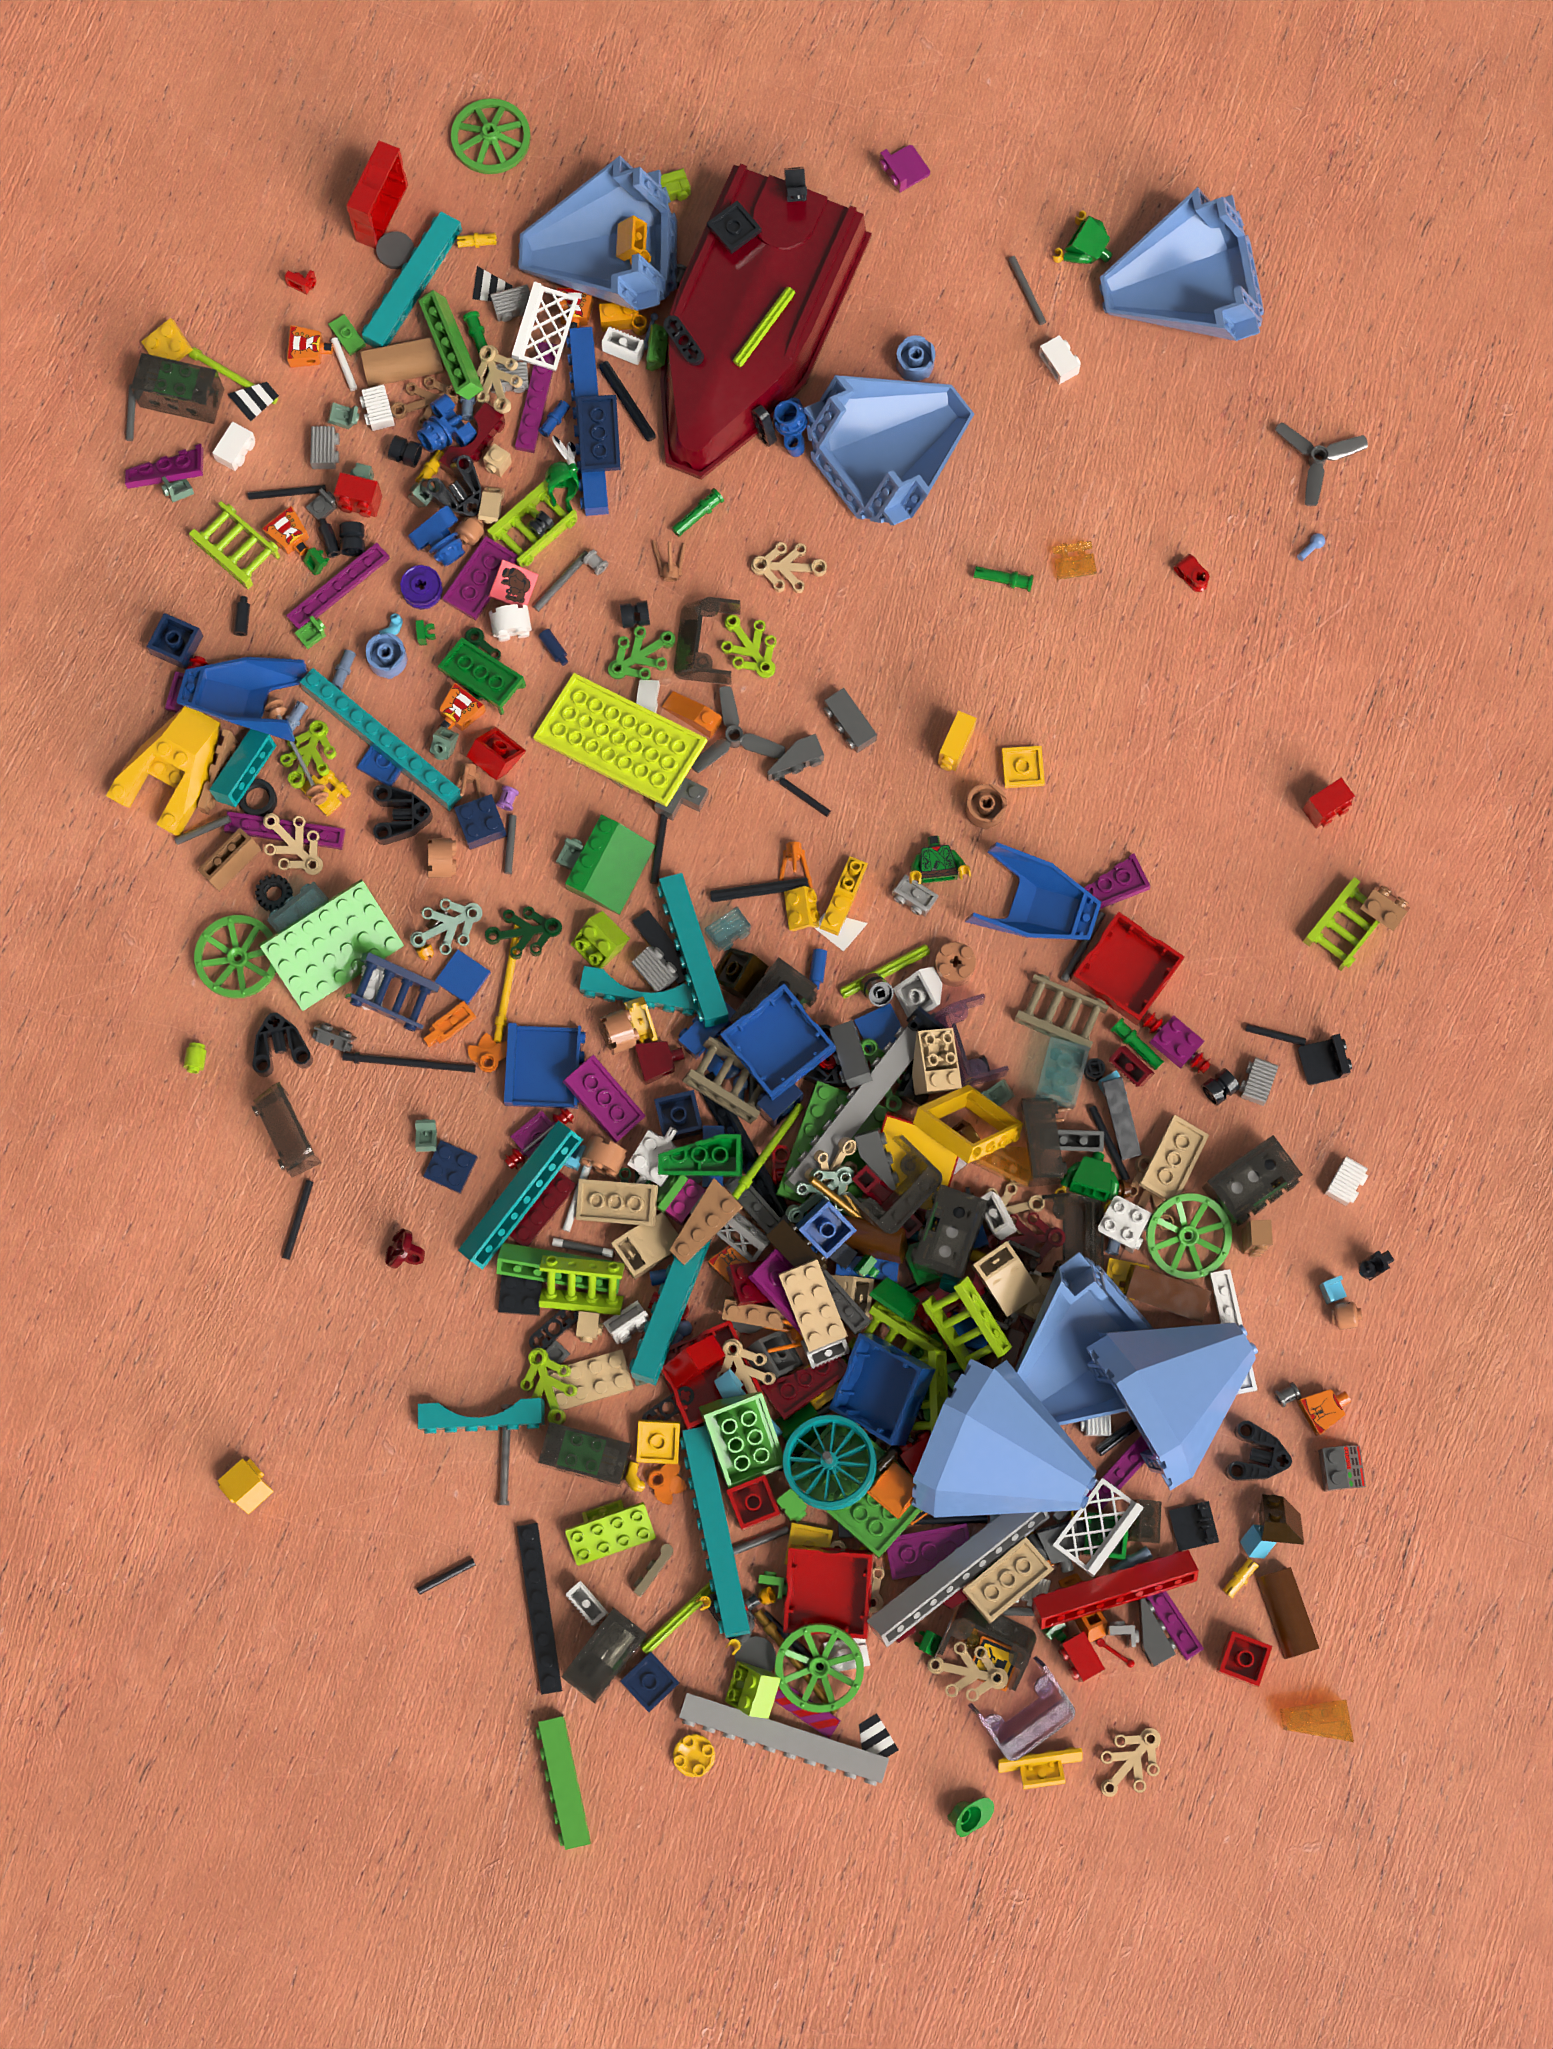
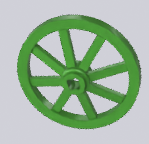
M482 99L469 104L457 115L451 130V142L457 158L469 169L483 174L503 173L518 165L527 154L531 141L530 127L525 115L515 105L500 99ZM499 108L491 123H488L481 109ZM505 111L514 115L518 120L497 126ZM476 112L483 127L463 122L472 113ZM522 127L524 132L523 142L516 141L501 132ZM459 130L480 133L459 145ZM483 140L477 162L464 154L463 151ZM498 141H503L519 150L512 158L506 161ZM489 145H493L500 164H483Z
M231 915L218 919L204 930L195 947L194 962L200 979L211 991L227 998H246L257 994L272 981L276 970L271 963L266 972L249 962V959L265 955L263 950L259 949L247 953L259 931L267 939L273 936V933L265 924L249 916ZM234 924L251 925L253 929L240 948ZM227 925L233 946L231 950L211 937L217 930ZM209 942L225 953L227 957L202 960L206 943ZM241 956L242 958L240 961H235V957ZM230 964L215 983L208 978L204 967ZM243 967H247L263 978L255 985L246 988ZM236 968L240 990H228L220 987Z
M1181 1193L1166 1199L1154 1210L1147 1225L1146 1243L1152 1259L1163 1271L1181 1279H1197L1214 1272L1224 1262L1232 1243V1228L1227 1214L1214 1200L1196 1193ZM1182 1202H1202L1188 1225ZM1174 1204L1176 1205L1180 1220V1228L1160 1218ZM1209 1206L1215 1211L1221 1222L1196 1229L1195 1227ZM1157 1224L1177 1233L1176 1236L1155 1244ZM1223 1228L1221 1248L1199 1238L1200 1234ZM1186 1232L1190 1233V1238L1184 1237ZM1180 1242L1169 1266L1163 1261L1157 1250ZM1196 1243L1218 1254L1205 1267H1202L1194 1246ZM1186 1246H1188L1194 1262L1195 1271L1177 1270Z
M812 1623L799 1627L785 1638L777 1653L775 1674L781 1678L779 1683L781 1691L793 1704L810 1712L824 1713L837 1710L853 1699L862 1683L864 1661L859 1646L847 1632L831 1624ZM812 1632L831 1634L822 1655L817 1650L811 1635ZM804 1635L813 1658L788 1648L796 1639ZM837 1637L844 1641L852 1651V1653L828 1659ZM785 1655L809 1664L808 1667L784 1676L783 1660ZM855 1659V1680L831 1666ZM822 1663L824 1665L823 1669L816 1667V1664ZM811 1673L812 1677L801 1698L792 1691L787 1683ZM828 1674L851 1686L849 1691L837 1700L834 1698ZM818 1678L822 1680L829 1703H813L808 1701Z

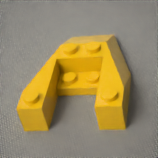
M184 706L137 750L115 778L106 796L130 808L148 774L156 777L176 789L156 825L174 835L180 836L199 803L205 782L209 781V770L214 762L213 756L215 747H217L221 723L200 711Z

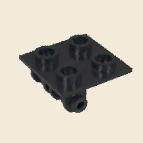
M1209 1501L1169 1510L1179 1551L1219 1542Z

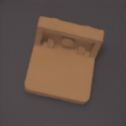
M1384 885L1381 887L1376 886L1360 909L1394 931L1410 907L1407 906L1408 902L1405 899L1392 896V891Z

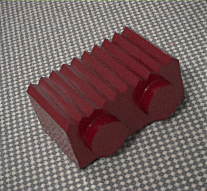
M1120 1046L1109 1059V1062H1112L1115 1068L1121 1070V1073H1124L1127 1079L1130 1078V1081H1133L1136 1087L1144 1086L1155 1074L1126 1046Z

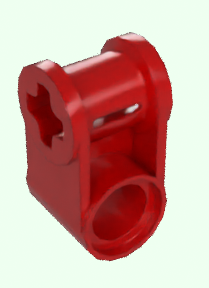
M1186 555L1173 566L1176 574L1195 592H1202L1207 588L1210 577L1209 573L1193 555Z
M778 1145L772 1151V1174L775 1185L780 1183L782 1176L779 1175H783L790 1157V1151L784 1145ZM777 1151H785L787 1154L786 1158L778 1160L775 1157Z

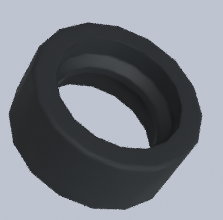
M254 779L240 800L239 805L245 814L265 817L267 814L273 813L276 808L277 795L269 782L263 779ZM263 788L269 794L268 804L258 810L250 808L246 802L247 794L252 789Z

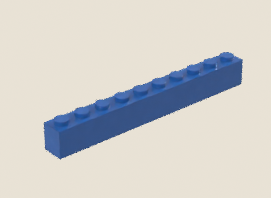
M592 327L569 329L570 336L566 337L567 348H571V354H568L569 366H573V371L569 372L570 383H574V389H571L572 401H576V407H572L573 419H577V425H574L575 437H579V443H575L576 455H580V460L577 397L599 396ZM577 461L578 473H582L581 461ZM605 471L582 473V479L579 480V491H583L584 495L583 498H580L581 509H585L586 516L609 514Z

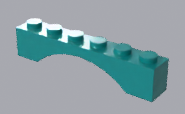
M584 966L579 988L580 993L584 997L592 999L595 996L603 997V1000L608 1002L620 1000L623 1001V1004L644 997L648 1009L658 1007L669 1013H674L675 1010L682 1012L686 1016H694V1014H697L696 1011L699 1010L698 1005L693 1004L691 998L692 987L687 984H681L664 992H639L619 984L604 969Z
M542 1398L520 1399L501 1413L480 1418L456 1414L440 1403L418 1404V1429L424 1431V1434H436L437 1430H445V1433H457V1429H465V1432H477L478 1428H486V1431H498V1427H506V1430H519V1426H527V1429H539V1425H545V1404Z

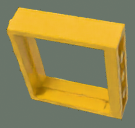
M970 1085L918 1107L913 1121L915 1126L967 1164L987 1154H991L999 1148H1004L1012 1142H1016L1021 1136L1020 1132L1023 1126L1021 1121ZM966 1107L999 1132L976 1143H971L939 1119Z

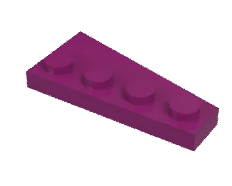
M202 444L195 445L196 449L186 451V449L178 451L179 455L170 458L167 456L161 457L156 463L151 464L147 462L125 470V485L127 489L163 483L162 477H166L170 482L203 476Z
M1133 853L1124 862L1114 866V869L1106 874L1104 873L1098 880L1087 885L1084 889L1102 902L1101 909L1150 890V884L1135 853Z

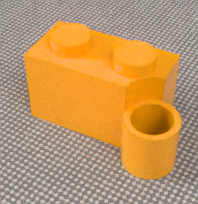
M632 215L618 223L617 258L622 261L630 259L632 265V255L639 253L648 263L651 262L650 253L646 250V222Z
M615 303L599 304L602 332H606L608 327L615 328V330L633 329L636 335H644L647 332V319L645 316L639 315L638 311ZM638 323L644 324L642 327L635 326Z

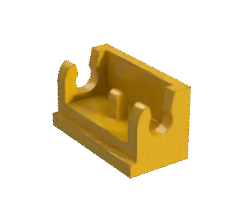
M644 997L625 1002L626 1010H629L632 1021H630L632 1028H636L638 1031L639 1043H644V1040L650 1038L651 1041L658 1040Z

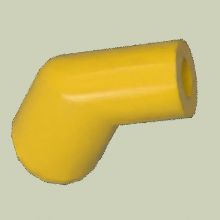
M629 1462L625 1480L631 1490L642 1492L645 1489V1483L640 1481L637 1476L639 1464Z

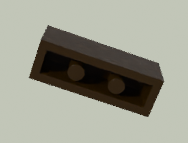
M783 1219L766 1235L767 1239L794 1267L814 1259L818 1260L822 1272L828 1267L825 1264L827 1259L819 1250L815 1253L810 1248L813 1244L805 1236L801 1238L797 1234L799 1230L791 1221L787 1223Z

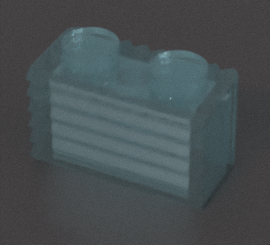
M736 907L706 927L704 932L718 952L722 949L726 951L733 946L735 940L738 938L742 940L750 934L751 925L739 908Z

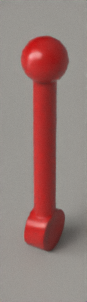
M1100 1638L1097 1640L1099 1647H1104L1123 1660L1129 1668L1134 1667L1135 1662L1132 1659H1127L1108 1646L1104 1639Z

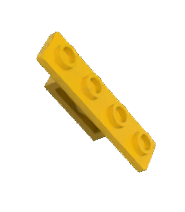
M1069 1747L1062 1751L1048 1750L1041 1754L1027 1753L1019 1757L1006 1756L998 1760V1771L1001 1773L1020 1770L1023 1789L1065 1784L1062 1764L1082 1761L1083 1752L1082 1748Z

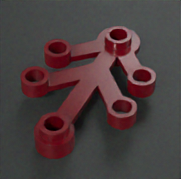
M1035 1212L1027 1215V1222L1036 1225L1044 1234L1036 1235L1019 1220L1016 1214H1010V1217H1016L1015 1227L1025 1236L1006 1237L1003 1240L998 1239L993 1234L987 1237L989 1243L987 1247L991 1250H995L1006 1241L1010 1245L1025 1244L1017 1253L1021 1262L1037 1243L1046 1242L1038 1253H1034L1030 1257V1262L1036 1266L1043 1262V1258L1052 1247L1062 1246L1066 1239L1062 1229L1058 1227L1050 1228ZM1031 1215H1036V1222L1030 1221ZM1054 1233L1059 1236L1057 1241H1053L1051 1238ZM992 1238L998 1240L996 1246L991 1245L990 1241ZM1038 1255L1040 1257L1039 1263L1033 1262L1034 1256Z

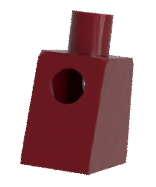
M667 1041L635 1045L645 1085L674 1073L675 1067L673 1062L685 1059L682 1047L670 1050Z

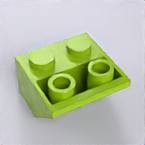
M601 911L587 920L571 945L594 968L603 969L621 952L630 938Z
M737 1661L725 1702L748 1716L769 1719L781 1678L765 1669Z

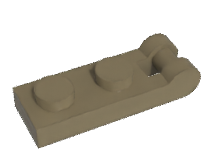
M664 1544L661 1547V1555L657 1561L653 1559L646 1568L648 1573L645 1577L640 1576L633 1585L636 1588L634 1593L642 1597L673 1555L674 1550L671 1545Z

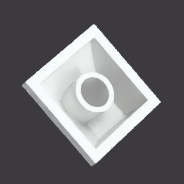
M932 966L916 971L895 986L893 990L906 1016L909 1017L918 1006L926 1012H930L940 1005L942 982Z

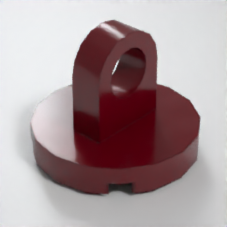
M406 1229L397 1231L392 1238V1241H394L393 1245H389L385 1255L386 1265L396 1269L403 1261L412 1265L423 1263L425 1251L421 1247L412 1244L411 1231Z

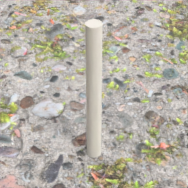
M583 1166L579 1179L587 1180L592 1166L590 1168ZM579 1180L562 1230L570 1232L576 1215Z

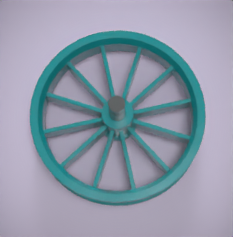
M823 1415L804 1422L792 1433L784 1450L783 1469L791 1489L799 1496V1499L801 1498L806 1504L817 1509L839 1510L855 1504L868 1492L876 1475L877 1460L869 1436L857 1423L842 1416ZM832 1425L829 1452L823 1446L816 1430L817 1427ZM836 1425L850 1429L851 1431L833 1453ZM814 1429L824 1453L820 1454L803 1442L801 1438ZM854 1433L865 1443L839 1455ZM799 1442L820 1457V1459L792 1457V1454ZM868 1450L869 1464L841 1461L860 1451ZM791 1461L820 1464L795 1476L792 1475ZM841 1466L868 1468L867 1475L861 1483L841 1469ZM821 1470L805 1493L795 1483L796 1480ZM838 1472H841L859 1485V1488L847 1497L836 1475ZM827 1474L824 1500L809 1496L823 1475ZM830 1475H835L844 1498L827 1501Z

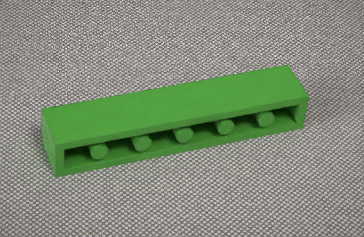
M432 290L418 300L455 392L470 400L484 389L446 297Z
M503 1243L498 1255L496 1274L547 1282V1272L539 1271L543 1255L605 1262L615 1261ZM555 1273V1284L567 1285L568 1274ZM576 1275V1287L588 1289V1276ZM596 1277V1291L608 1292L609 1278ZM617 1279L616 1294H618L622 1279Z
M561 1716L538 1722L539 1727L535 1728L538 1740L542 1739L543 1748H540L542 1761L546 1760L548 1769L544 1771L546 1781L551 1782L552 1790L549 1791L551 1803L556 1804L557 1811L553 1813L556 1825L560 1824L561 1833H558L560 1846H564L565 1850L589 1845L591 1844L565 1717Z

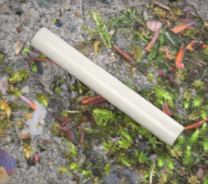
M334 337L330 341L333 343L334 351L350 391L357 390V385L337 337Z

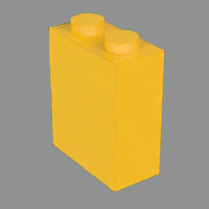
M958 710L939 753L938 764L942 769L956 772L974 732L977 718Z

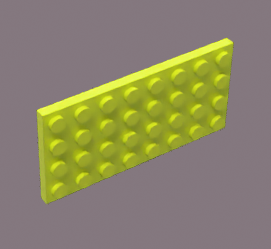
M573 673L533 736L535 741L666 807L707 743L705 737L576 673Z

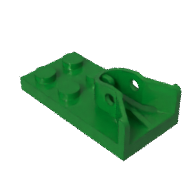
M462 637L438 665V669L496 706L500 715L504 714L503 706L515 691L526 687L522 675Z

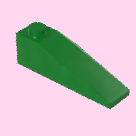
M719 1134L658 1154V1175L742 1177L741 1134Z

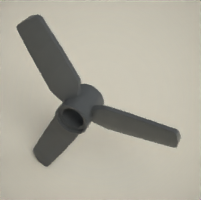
M1282 422L1275 429L1281 437L1300 453L1309 456L1308 464L1310 468L1307 474L1304 502L1307 506H1316L1318 504L1325 472L1323 467L1327 460L1335 461L1368 447V442L1364 435L1333 443L1325 448L1324 446L1314 447L1310 441ZM1319 455L1322 457V460H1318L1314 456Z
M730 686L720 687L719 693L723 722L727 728L725 738L717 740L696 759L692 769L700 773L726 754L730 747L737 748L739 746H742L745 750L779 760L785 754V747L751 733L743 734L742 729L739 727L740 721L732 688ZM733 733H736L740 736L736 740H732L729 738V736Z

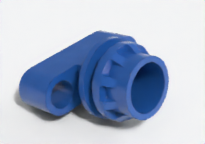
M446 394L430 403V408L435 416L429 417L423 423L422 428L417 431L419 441L431 453L452 444V437L460 447H464L472 443L477 436L473 426L469 422L464 424L461 421L462 416L457 415L453 411L455 404Z
M790 398L776 406L773 421L777 431L784 436V445L788 453L793 457H799L805 450V439L802 436V432L808 423V416L804 413L801 401L797 398ZM793 443H798L796 447H791Z
M448 505L437 511L408 535V538L418 551L430 544L432 548L429 550V553H435L434 559L441 562L444 567L452 564L465 554L461 539H456L458 533L454 532L451 534L448 529L458 521V518Z

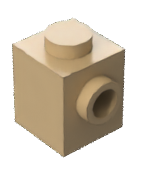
M495 443L483 458L485 469L499 477H502L512 463L510 453Z
M579 1311L576 1337L580 1338V1342L592 1343L593 1340H598V1335L602 1336L603 1323H600L601 1316L599 1313Z

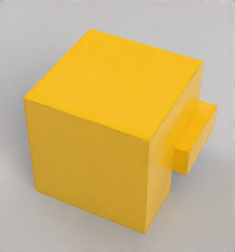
M242 1458L218 1480L219 1488L232 1503L235 1502L247 1514L251 1513L274 1492L265 1480L262 1479L264 1476L263 1472L251 1459L245 1461Z

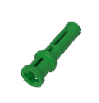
M472 311L463 316V321L467 323L468 334L473 338L479 354L481 348L487 345L484 336L485 328L481 326L479 312Z
M715 488L711 489V493L704 499H700L698 505L672 526L671 529L680 537L702 516L712 513L714 507L719 503H723V497Z
M978 566L975 567L974 578L1007 584L1012 589L1017 587L1031 592L1034 579L1032 574L1027 576L1018 574V571L1008 573Z
M1121 1018L1110 1031L1115 1032L1123 1040V1044H1128L1156 1070L1164 1061L1137 1036V1031L1135 1029L1132 1030L1124 1022L1125 1019Z

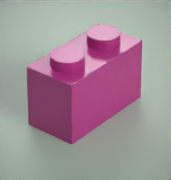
M689 1178L675 1199L667 1207L666 1215L683 1226L691 1215V1209L702 1194L706 1192V1189Z

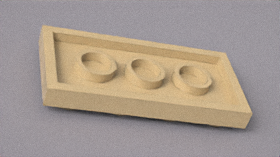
M1173 1115L1139 1182V1186L1163 1200L1181 1194L1209 1135L1180 1117Z
M579 1179L576 1220L655 1226L658 1185Z
M817 1259L778 1274L809 1352L847 1337Z
M623 1349L570 1364L571 1374L568 1377L559 1376L555 1370L548 1371L550 1376L566 1384H574L577 1387V1394L573 1397H568L564 1392L553 1387L559 1408L562 1410L634 1390ZM565 1367L561 1370L562 1374L567 1372ZM569 1387L568 1393L572 1394L573 1388Z
M1025 1537L965 1587L962 1592L990 1624L1054 1569Z

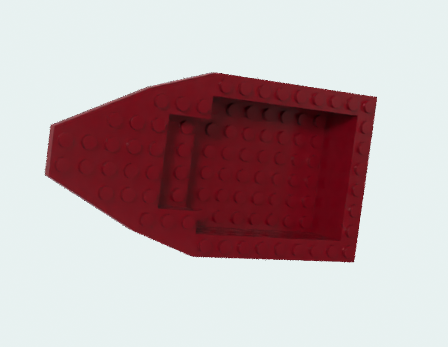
M741 163L739 166L733 165L708 221L738 201L762 228V232L730 254L706 225L680 282L670 316H677L702 350L704 360L697 366L689 364L668 334L665 365L661 367L660 378L666 466L702 480L758 434L751 412L759 404L762 405L770 415L772 422L776 406L782 401L794 398L807 384L872 237V233L866 231L864 214L858 212L856 207L851 205L849 208L828 200L827 196L807 189V201L787 202L785 180L770 174L767 177L753 172ZM785 288H792L795 291L793 298L743 366H737L733 362L735 356ZM671 322V327L678 333L679 330L675 325L676 323ZM682 336L679 339V344L686 345L689 341L688 336ZM690 348L688 351L691 353L694 360L697 359V354Z

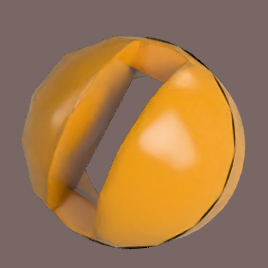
M426 944L416 950L420 959L425 961L428 960L427 956L432 958L434 954L431 944Z
M770 1586L760 1590L758 1598L761 1597L760 1603L769 1605L776 1601L775 1592Z

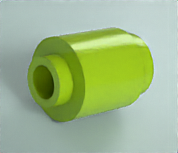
M189 1043V1047L186 1048L183 1066L187 1069V1072L198 1074L199 1071L204 1070L207 1053L204 1044Z

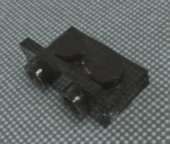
M1132 1499L1144 1508L1128 1529L1127 1541L1160 1544L1162 1501Z

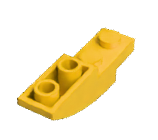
M849 856L821 922L820 929L837 936L839 935L868 863Z

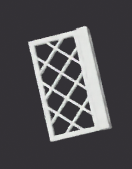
M534 282L514 345L512 358L516 361L521 360L556 371L578 297L541 286V283ZM543 293L552 294L555 301L545 305L542 300ZM564 299L573 301L571 308L565 311L559 303ZM557 304L561 313L551 317L547 308ZM545 310L549 319L539 323L536 317L537 313ZM563 316L567 322L566 326L558 329L554 320ZM551 322L556 331L546 336L542 326ZM539 328L544 337L534 342L531 332ZM558 334L561 343L552 347L548 338ZM546 340L550 349L540 353L536 344ZM534 346L538 355L534 358L524 356L526 349ZM552 352L555 357L554 365L546 363L543 356Z
M1103 1478L1089 1495L1087 1505L1097 1503L1099 1515L1087 1516L1086 1507L1084 1509L1081 1508L1053 1544V1547L1087 1571L1092 1577L1095 1576L1144 1508ZM1102 1485L1110 1489L1111 1498L1099 1500L1098 1490ZM1096 1494L1097 1500L1091 1501ZM1123 1499L1130 1504L1126 1511L1116 1512L1115 1500ZM1112 1501L1114 1513L1102 1514L1100 1502ZM1084 1511V1517L1079 1518L1081 1513ZM1117 1515H1122L1118 1521ZM1114 1516L1116 1523L1114 1528L1104 1529L1102 1517ZM1100 1518L1101 1530L1089 1531L1088 1519ZM1085 1520L1087 1532L1075 1533L1073 1524L1076 1521ZM1071 1528L1072 1534H1067ZM1111 1531V1532L1108 1534V1536L1105 1537V1532ZM1102 1533L1103 1543L1098 1546H1092L1090 1534ZM1087 1535L1089 1547L1077 1548L1075 1536ZM1073 1537L1074 1549L1065 1550L1059 1543L1063 1538ZM1098 1548L1095 1554L1093 1555L1092 1549ZM1090 1549L1091 1559L1085 1565L1079 1560L1078 1551Z

